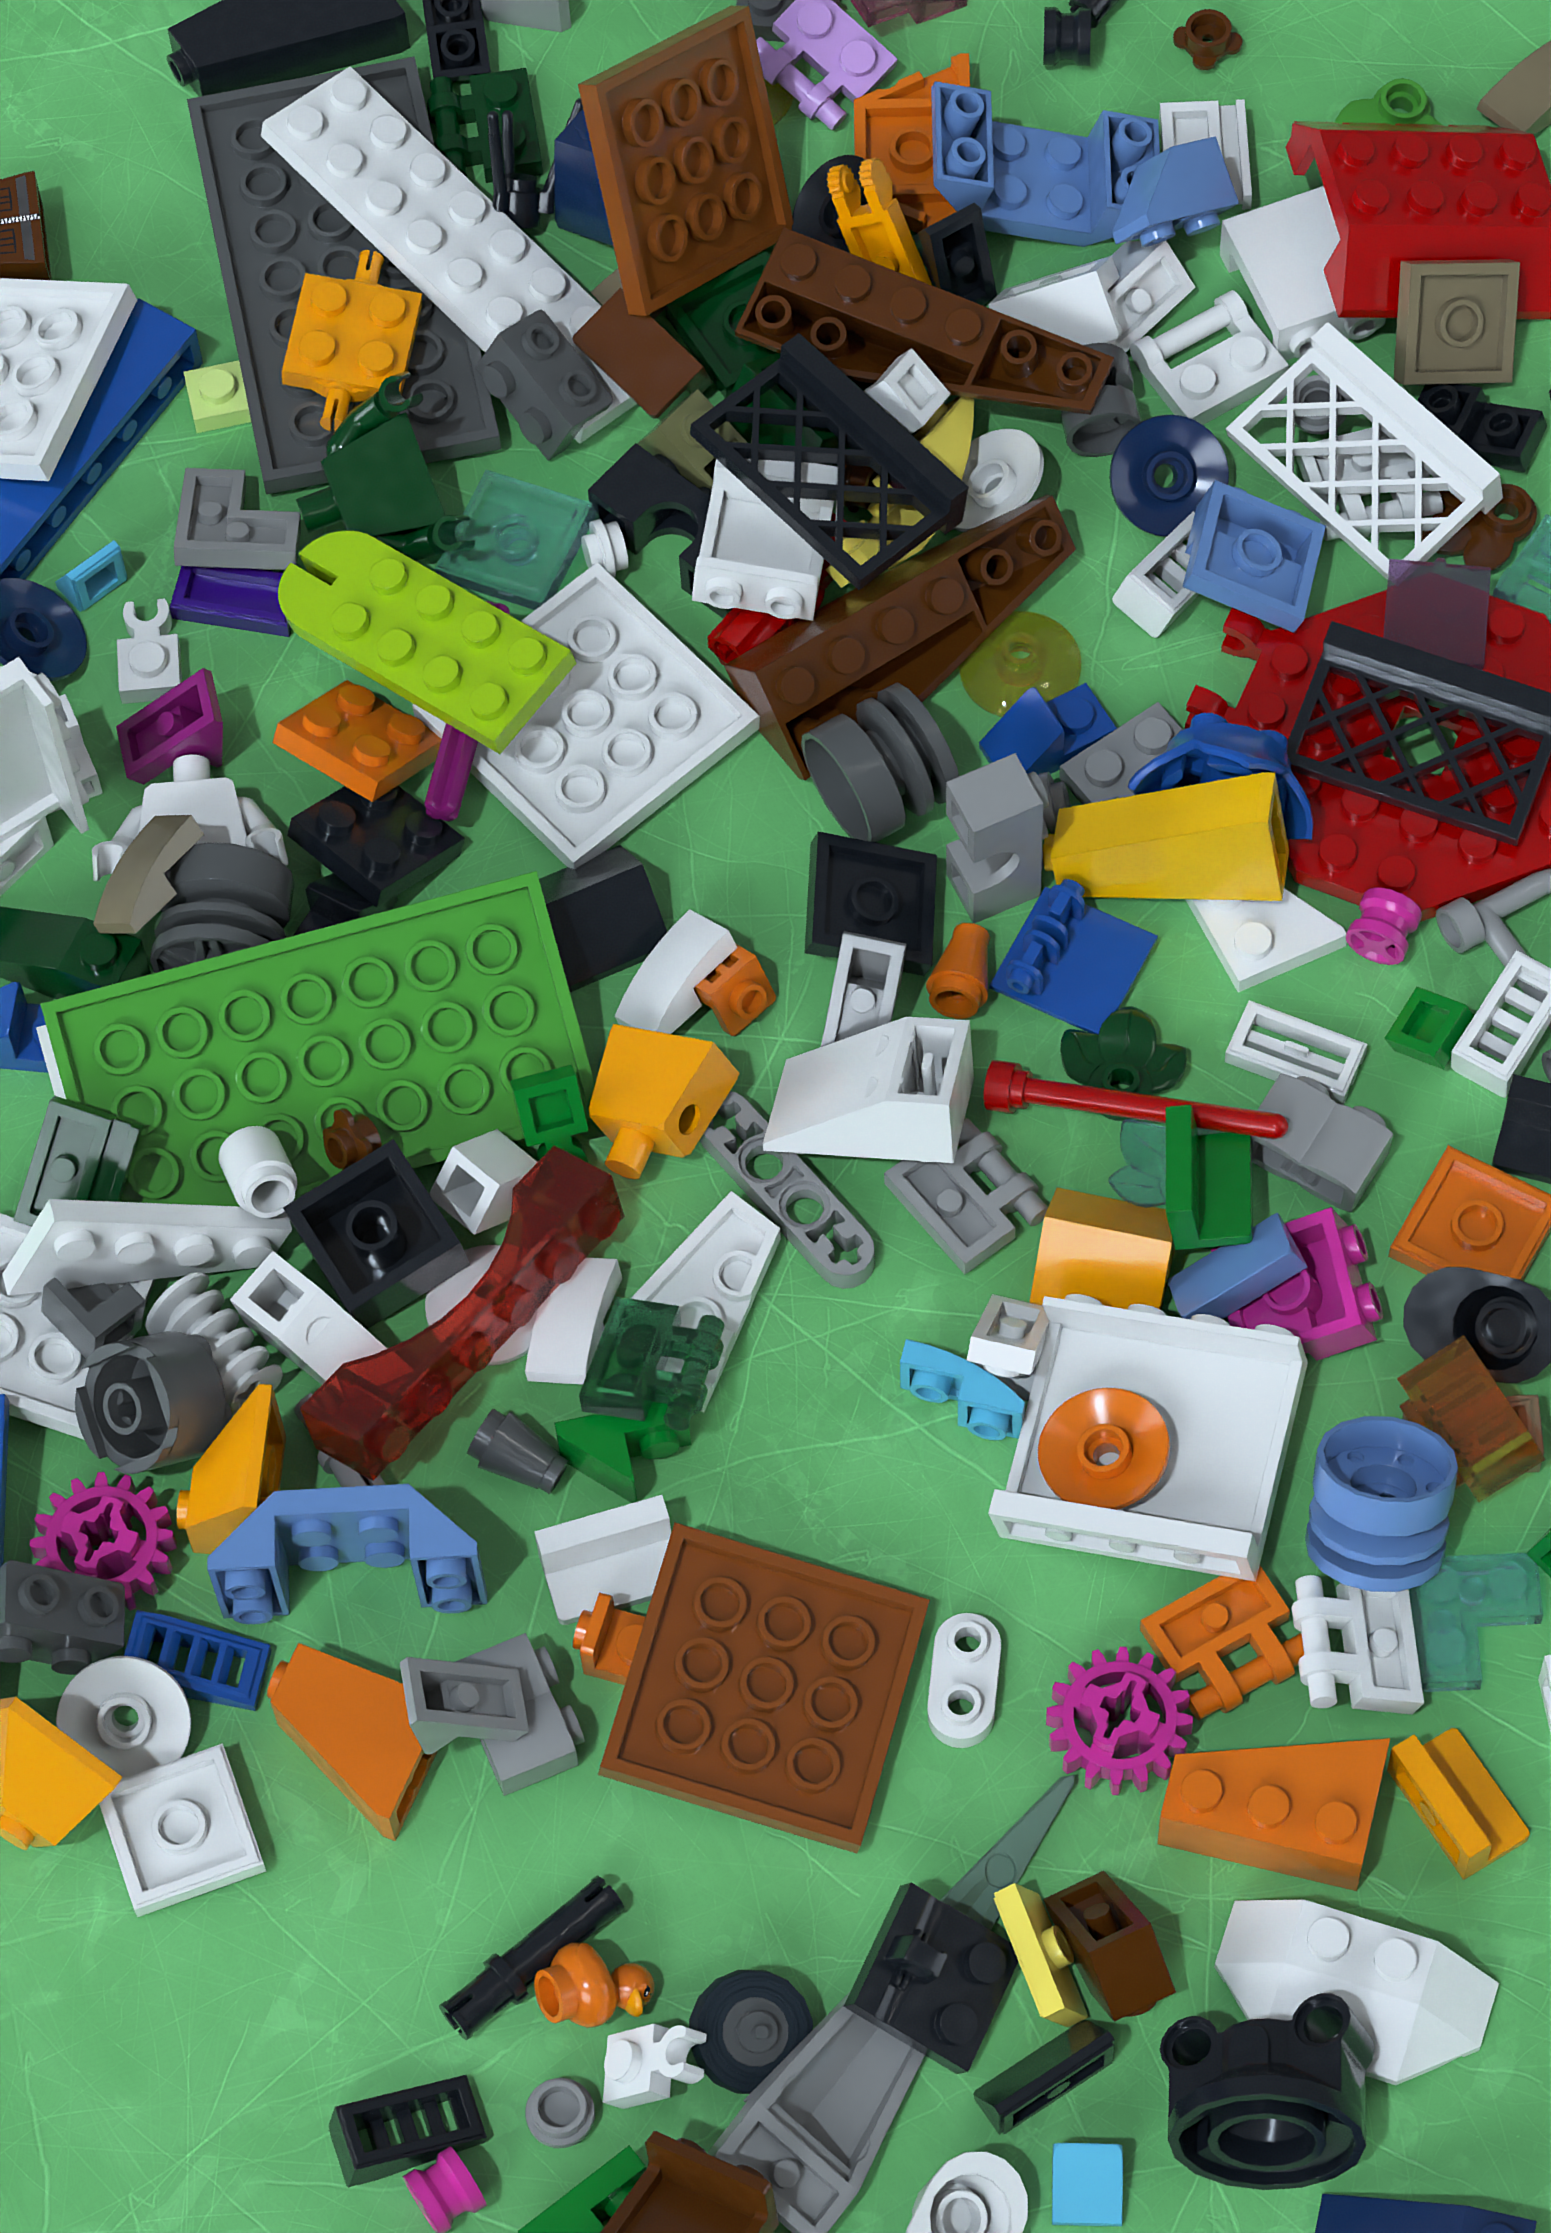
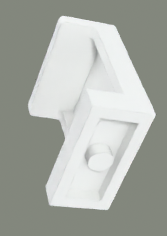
M1324 186L1222 220L1220 257L1229 273L1240 270L1272 332V344L1285 361L1295 357L1300 359L1312 347L1311 337L1327 322L1347 339L1353 340L1368 337L1377 329L1383 327L1386 322V318H1339L1337 316L1323 269L1339 243L1340 237Z
M716 459L702 544L695 566L692 601L709 603L721 609L739 608L769 613L781 619L799 618L813 621L824 558ZM758 460V471L767 480L793 482L794 462ZM801 462V482L836 485L837 467ZM800 498V510L810 519L831 521L835 500Z

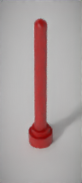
M993 1060L988 1067L984 1083V1106L986 1110L1013 1114L1017 1108L1026 1109L1030 1103L1166 1123V1107L1192 1105L1197 1128L1271 1139L1282 1138L1288 1131L1287 1119L1278 1113L1033 1078L1031 1071L1022 1070L1021 1064L1015 1062Z

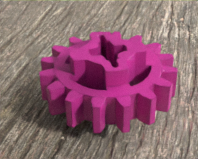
M98 1472L95 1479V1487L88 1489L85 1488L78 1478L72 1479L71 1489L74 1495L65 1499L63 1496L53 1492L49 1496V1500L55 1511L52 1516L36 1514L35 1524L38 1531L44 1536L30 1539V1548L34 1558L40 1559L35 1565L71 1572L61 1560V1547L65 1548L69 1556L75 1557L76 1570L74 1573L123 1584L125 1587V1607L132 1611L136 1609L134 1593L141 1589L145 1593L155 1596L159 1591L153 1574H171L173 1569L169 1556L163 1553L177 1549V1542L173 1531L166 1529L172 1524L166 1506L156 1507L158 1501L154 1490L150 1486L135 1495L136 1488L132 1477L126 1474L119 1481L117 1487L109 1486L105 1472ZM132 1516L136 1517L145 1527L146 1541L140 1539L138 1532L131 1531L132 1524L130 1520ZM114 1537V1543L108 1542L109 1538L112 1539ZM93 1545L98 1546L99 1549L93 1551L92 1547Z
M1119 1647L1116 1661L1106 1662L1104 1655L1099 1649L1092 1651L1091 1668L1087 1671L1075 1662L1068 1665V1679L1071 1686L1055 1682L1052 1687V1700L1058 1705L1047 1707L1046 1725L1056 1728L1054 1732L1049 1734L1051 1752L1068 1750L1063 1758L1062 1770L1069 1774L1080 1767L1085 1769V1787L1090 1790L1098 1783L1100 1778L1109 1780L1112 1795L1119 1796L1123 1781L1132 1780L1140 1793L1147 1791L1148 1773L1153 1771L1158 1777L1167 1780L1170 1777L1172 1767L1167 1756L1174 1758L1175 1754L1187 1753L1188 1743L1180 1736L1192 1734L1193 1716L1181 1712L1189 1707L1190 1695L1188 1690L1171 1692L1175 1684L1176 1672L1171 1667L1158 1675L1152 1671L1154 1655L1147 1652L1140 1662L1136 1664L1129 1662L1127 1647ZM1112 1684V1685H1109V1686L1100 1688V1687L1103 1686V1685ZM1148 1694L1159 1705L1164 1717V1723L1159 1721V1714L1149 1710L1146 1703ZM1131 1704L1130 1720H1123L1118 1728H1114L1111 1736L1108 1738V1721L1115 1722L1119 1715L1124 1714L1128 1705ZM1074 1718L1079 1720V1727L1090 1731L1093 1739L1090 1748L1080 1738L1075 1727ZM1134 1754H1140L1136 1757L1121 1759Z

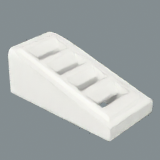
M1194 511L1126 576L1112 598L1115 606L1154 638L1159 637L1199 595L1182 587L1186 571L1169 557L1171 556L1187 570L1190 555L1185 553L1187 546L1182 542L1185 539L1187 541L1189 539L1195 515ZM1153 573H1156L1161 579H1163L1168 585H1170V586H1171L1175 591H1177L1178 593L1176 594L1172 589H1170L1165 583H1163V582H1162L1158 577H1156Z
M1516 950L1451 1051V1068L1455 1072L1498 1096L1506 1098L1510 1090L1513 1074L1520 1076L1551 1022V968ZM1517 979L1547 994L1543 1002L1514 988L1513 986ZM1504 1002L1532 1016L1529 1024L1501 1009ZM1493 1025L1517 1038L1518 1041L1515 1046L1489 1033L1490 1026ZM1478 1047L1490 1053L1491 1055L1501 1059L1502 1061H1504V1063L1501 1064L1496 1060L1486 1056L1485 1054L1477 1051Z

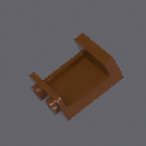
M653 2131L645 2142L649 2160L647 2169L600 2233H773L778 2227L779 2221L772 2184L760 2172L750 2166H734L709 2155L702 2147L685 2138L675 2140L660 2132Z

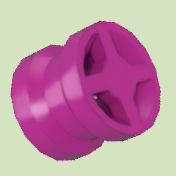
M1370 888L1364 892L1360 901L1359 909L1362 915L1350 924L1346 933V941L1357 954L1370 961L1385 965L1399 964L1404 960L1408 951L1407 935L1417 930L1422 918V912L1413 900L1402 893L1386 888Z
M451 2146L438 2153L436 2164L425 2171L413 2169L402 2176L413 2199L436 2233H445L452 2229L454 2218L463 2212L476 2213L487 2206L476 2182Z

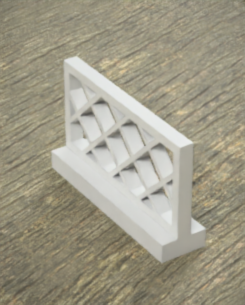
M1327 322L1311 337L1312 347L1226 427L1227 436L1398 589L1480 510L1486 515L1503 499L1500 474L1335 327ZM1313 370L1330 384V402L1295 403V387ZM1338 392L1348 401L1338 402ZM1287 395V404H1278ZM1363 414L1372 422V440L1337 441L1338 415ZM1329 416V441L1294 443L1295 417ZM1287 417L1286 443L1260 444L1248 433L1262 418ZM1380 430L1390 439L1380 440ZM1406 452L1415 460V478L1380 479V453ZM1372 453V480L1337 481V455ZM1329 455V481L1302 482L1294 474V456ZM1286 456V466L1276 457ZM1423 468L1434 478H1423ZM1449 490L1462 502L1448 517L1423 518V491ZM1415 492V518L1379 519L1380 493ZM1372 493L1371 520L1343 519L1336 512L1337 494ZM1328 494V504L1318 495ZM1415 531V548L1397 565L1393 564L1379 551L1380 532ZM1423 531H1432V532L1422 541V533H1423ZM1360 533H1371V543Z

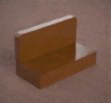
M621 288L572 338L574 344L653 419L660 417L685 390L692 394L698 389L703 394L713 383L704 366L650 315L637 316L628 314L624 292Z

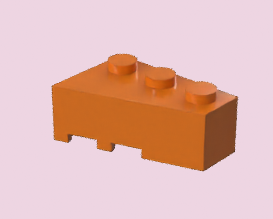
M1390 1738L1175 1754L1160 1815L1157 1844L1357 1891Z

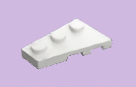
M731 1191L604 1326L607 1338L704 1413L781 1240L780 1227Z

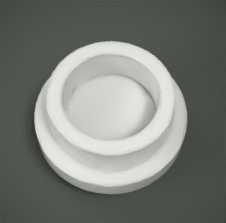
M600 519L590 521V534L581 536L586 564L590 568L598 562L615 578L616 571L628 568V554L621 529L616 521L603 524Z

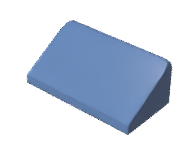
M1275 1213L1253 1227L1252 1242L1221 1246L1167 1281L1181 1318L1191 1319L1196 1314H1207L1224 1319L1308 1266L1281 1216Z

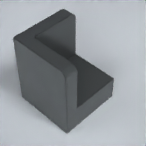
M53 1278L43 1286L41 1312L87 1359L97 1348L106 1344L127 1340L142 1329L146 1300L129 1282L116 1292H113L105 1283L66 1289L57 1278Z

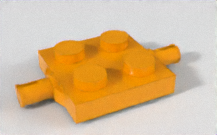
M370 250L360 252L354 280H343L305 273L282 367V385L310 389L327 397L320 425L328 431H331L333 418L334 432L337 430L347 416L350 402L367 400L379 391L381 383L386 378L408 370L422 309V293L384 287L378 284L384 257L377 251H373L371 265ZM403 379L399 385V391L401 396L404 388L405 379Z

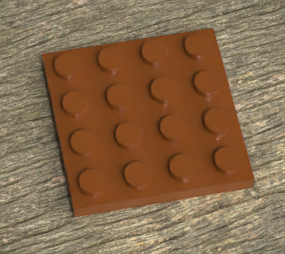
M731 5L578 84L629 315L648 316L777 243L784 227L792 230L793 217L749 6Z
M674 1522L598 1775L857 1854L862 1844L930 1600Z

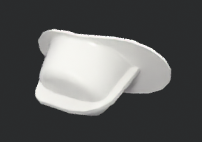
M985 2151L964 2152L946 2161L932 2179L920 2190L912 2209V2218L906 2233H1023L1028 2219V2195L1021 2177L1003 2158Z

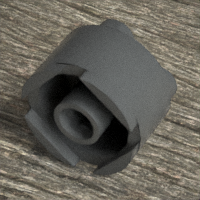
M166 1331L103 1345L87 1357L82 1369L89 1368L85 1386L76 1388V1417L86 1444L99 1459L108 1457L112 1462L120 1466L114 1470L124 1474H136L199 1458L232 1418L231 1408L225 1400L219 1371L212 1359L211 1347L204 1337L197 1334L186 1335L181 1332Z

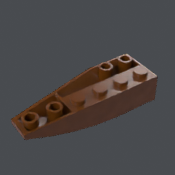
M785 227L735 330V336L777 353L781 352V346L800 333L850 380L872 384L881 377L897 357L912 348L951 393L950 395L1091 415L1115 363V358Z
M1045 495L964 532L877 576L862 589L858 590L855 588L816 610L813 621L805 619L797 621L728 662L724 667L737 695L760 716L758 731L796 776L801 780H807L811 775L806 766L801 747L803 734L840 714L848 716L858 724L856 717L857 704L871 697L877 700L879 691L897 682L907 687L923 702L1076 548L1053 495Z

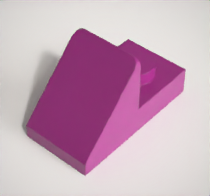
M202 668L116 726L126 777L143 785L173 766L174 760L183 755L204 756L209 760L211 766L217 768L222 766L223 721L212 671Z

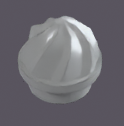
M1312 375L1303 379L1295 387V403L1330 402V384L1320 375ZM1338 392V402L1348 401ZM1338 415L1337 428L1344 422L1347 415ZM1329 416L1295 417V425L1304 432L1323 435L1329 433Z

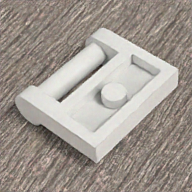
M1233 290L1215 298V306L1152 339L1150 336H1145L1130 345V353L1134 363L1172 413L1191 418L1202 425L1263 393L1289 369L1285 359L1249 316L1242 298ZM1224 327L1232 335V337L1173 369L1164 361Z

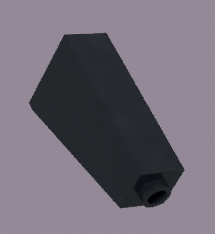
M221 0L168 28L172 53L167 55V62L177 82L182 87L190 84L196 94L201 97L312 76L399 54L409 49L410 43L406 15L396 0Z

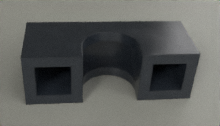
M635 443L588 489L591 521L600 519L603 524L616 521L621 529L626 548L635 555L650 541L659 536L674 534L691 540L692 543L679 555L681 588L692 596L697 557L700 554L712 490L707 487H696L681 476L677 467L668 458L661 454L653 456ZM701 602L723 619L733 609H721L709 603Z

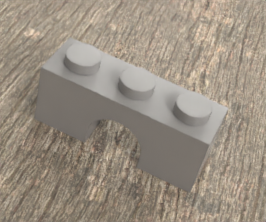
M1016 753L946 782V814L960 838L946 844V875L974 924L1039 897L1041 894V872L1044 869L1042 840L1048 837L1047 827L1043 819V809L1049 806V801L1044 785L1037 773L1033 771L1027 774Z

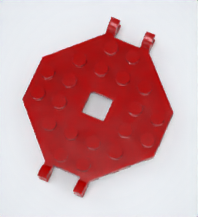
M1431 574L1406 582L1398 589L1392 587L1305 618L1294 633L1281 627L1274 630L1266 629L1258 618L1231 608L1223 625V633L1227 635L1222 643L1221 652L1241 658H1250L1256 660L1257 663L1236 708L1228 706L1227 702L1217 693L1195 685L1186 704V711L1190 712L1185 722V729L1190 728L1191 720L1195 715L1213 713L1223 717L1231 724L1248 726L1258 731L1273 730L1279 732L1288 740L1322 655L1323 641L1331 621L1551 693V624L1543 613ZM1330 673L1323 693L1332 711L1364 698L1356 681ZM1369 685L1372 693L1382 690ZM1400 695L1379 704L1391 731L1397 728L1401 719L1410 717L1422 718L1415 701ZM1319 705L1316 708L1312 720L1323 716V713ZM1428 705L1432 713L1440 710L1439 708ZM1370 709L1338 722L1351 748L1382 735ZM1460 715L1438 724L1452 729L1458 736L1453 749L1482 737L1474 720ZM1487 724L1491 733L1500 729ZM1330 727L1306 736L1299 755L1322 762L1342 753V750ZM1518 734L1497 743L1510 770L1535 760L1541 744L1539 741ZM1388 746L1357 759L1365 777L1381 782L1401 773L1396 760L1384 756ZM1488 748L1457 761L1470 788L1501 775ZM1551 758L1517 846L1292 771L1310 802L1314 822L1312 840H1287L1289 847L1287 867L1294 881L1298 884L1356 905H1360L1364 892L1370 888L1391 889L1407 896L1419 906L1422 912L1420 922L1436 917L1438 908L1460 897L1468 899L1470 903H1474L1535 872L1551 869ZM1349 764L1339 767L1352 772ZM1448 766L1444 767L1441 776L1429 773L1416 779L1424 796L1437 801H1442L1461 792ZM1528 776L1516 781L1521 792L1524 789ZM1407 783L1398 787L1411 792ZM1507 785L1476 798L1485 817L1510 825L1517 804ZM1467 803L1458 806V808L1470 811Z

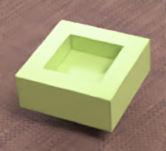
M239 360L184 371L196 433L251 422Z

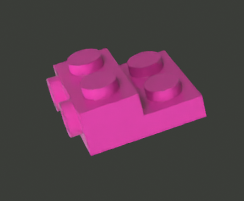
M1332 1207L1285 1223L1308 1267L1227 1316L1230 1326L1255 1330L1257 1325L1270 1324L1289 1330L1294 1336L1300 1337L1305 1354L1309 1353L1316 1361L1376 1341L1377 1337L1373 1322L1383 1319V1310L1371 1282L1362 1283L1358 1264L1368 1261V1252L1357 1225L1348 1226ZM1221 1246L1211 1249V1252L1215 1251Z

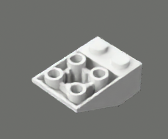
M904 1017L786 1059L765 1133L763 1151L954 1163L974 1081L970 1020Z

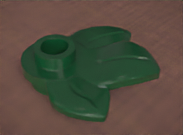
M1133 1006L1123 1007L1112 1012L1102 1023L1099 1034L1068 1029L1064 1032L1061 1039L1060 1053L1066 1074L1072 1080L1085 1086L1152 1095L1173 1088L1183 1077L1186 1068V1048L1176 1044H1156V1033L1151 1019L1143 1011ZM1124 1084L1128 1085L1129 1087L1125 1089H1117L1114 1088L1112 1085ZM1102 1114L1106 1118L1115 1121H1126L1132 1119Z

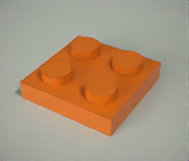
M346 680L278 722L272 743L369 801L374 802L435 762L441 738L426 727L417 717L402 713L375 697L373 692L366 687Z

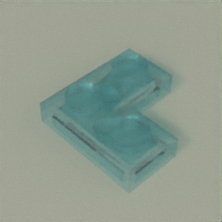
M1526 1553L1445 1556L1438 1574L1423 1585L1409 1589L1423 1692L1480 1690L1482 1671L1477 1627L1541 1624L1543 1607L1539 1568Z

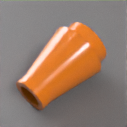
M961 923L954 928L949 944L926 982L931 1006L944 1016L955 1019L972 1017L988 999V946L990 934L980 925Z

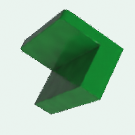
M1192 1105L1166 1107V1216L1175 1250L1248 1244L1253 1240L1250 1135L1229 1132L1199 1135Z

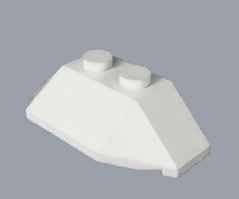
M1304 1899L1234 1901L1214 1966L1223 1982H1226L1247 2020L1270 2018L1288 2021L1292 2020L1293 2014L1299 2005L1311 1996L1320 1993H1332L1341 1997L1373 2040L1375 2049L1373 2060L1367 2068L1365 2076L1393 2085H1398L1432 2071L1461 2056L1465 2057L1479 2051L1499 1985L1497 1981L1439 1941Z

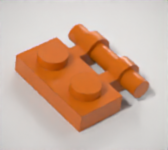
M1259 1566L1256 1582L1219 1576L1140 1621V1631L1164 1668L1169 1669L1172 1667L1176 1672L1175 1684L1197 1671L1206 1683L1205 1687L1191 1694L1189 1698V1709L1199 1721L1219 1709L1225 1714L1244 1703L1242 1696L1269 1681L1277 1685L1295 1674L1294 1667L1299 1665V1659L1304 1656L1301 1633L1281 1644L1272 1631L1275 1627L1289 1620L1290 1610L1261 1566ZM1250 1643L1257 1654V1658L1229 1673L1220 1658Z

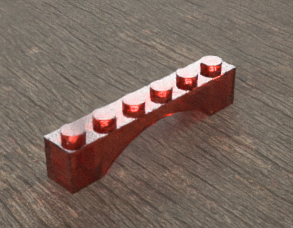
M553 1146L513 1187L511 1216L503 1243L489 1269L470 1293L440 1320L412 1338L374 1355L343 1363L300 1407L316 1449L372 1481L391 1462L400 1458L416 1435L434 1417L440 1415L447 1408L455 1394L476 1372L483 1370L490 1363L494 1353L514 1332L531 1320L536 1309L560 1284L565 1283L572 1277L577 1266L602 1240L607 1239L613 1234L618 1223L625 1215L612 1175Z

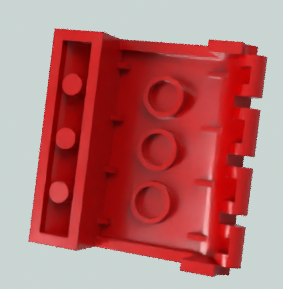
M1294 121L1292 123L1291 137L1285 148L1293 174L1305 175L1315 158L1340 237L1339 243L1323 269L1339 318H1397L1401 261L1510 259L1520 262L1516 319H1551V184L1534 134L1486 125L1443 126L1439 124L1398 123L1391 125L1387 123L1353 122L1338 124L1334 122Z

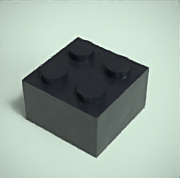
M394 1139L283 1207L294 1229L348 1314L366 1330L470 1265L460 1241Z

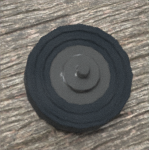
M736 1970L715 1979L698 1997L689 2018V2028L706 2033L707 2036L705 2043L696 2044L691 2050L698 2067L704 2069V2073L714 2084L737 2094H750L813 2030V2020L804 1997L788 1980L767 1970Z

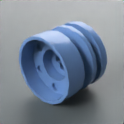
M1364 1416L1341 1422L1326 1432L1316 1453L1312 1483L1314 1496L1309 1505L1310 1520L1307 1524L1305 1535L1308 1556L1324 1574L1344 1585L1370 1592H1399L1421 1586L1438 1574L1445 1558L1447 1545L1445 1539L1450 1525L1448 1513L1453 1504L1458 1473L1454 1450L1437 1433L1418 1423L1395 1417Z

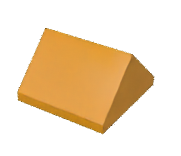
M1057 1187L1044 1216L1030 1303L1042 1305L1044 1296L1065 1299L1069 1294H1082L1097 1299L1104 1306L1128 1309V1306L1132 1304H1145L1162 1310L1168 1284L1167 1280L1169 1279L1175 1253L1166 1209Z

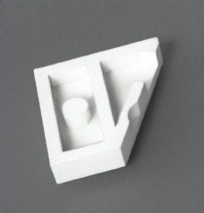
M1285 888L1282 901L1185 899L1237 992H1241L1346 947V931L1341 925Z

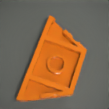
M960 53L951 57V67L923 78L920 71L900 79L891 88L877 89L854 99L855 156L864 159L876 157V159L880 158L881 162L883 161L886 172L889 173L892 180V199H897L909 230L916 233L957 212L933 184L931 87L935 81L970 87L969 53Z

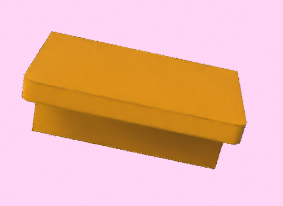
M1450 1728L1424 1745L1413 1734L1392 1747L1387 1768L1388 1773L1463 1880L1527 1842L1530 1834L1529 1829L1458 1729Z

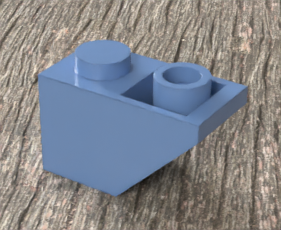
M1216 136L1172 146L1137 166L1112 231L1115 244L1140 239L1142 247H1148L1176 235L1175 230L1184 228L1187 236H1193L1211 230L1221 224L1218 215L1239 204Z

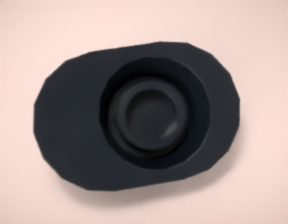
M1445 1267L1428 1273L1412 1288L1406 1300L1403 1327L1409 1343L1426 1362L1437 1367L1469 1376L1476 1372L1481 1379L1493 1382L1519 1383L1536 1377L1551 1363V1301L1539 1288L1522 1280L1469 1267Z

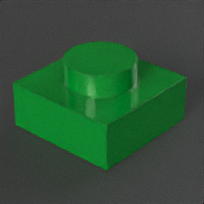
M1416 987L1384 1039L1394 1051L1444 1070L1451 1059V1051L1475 1015L1466 1004Z

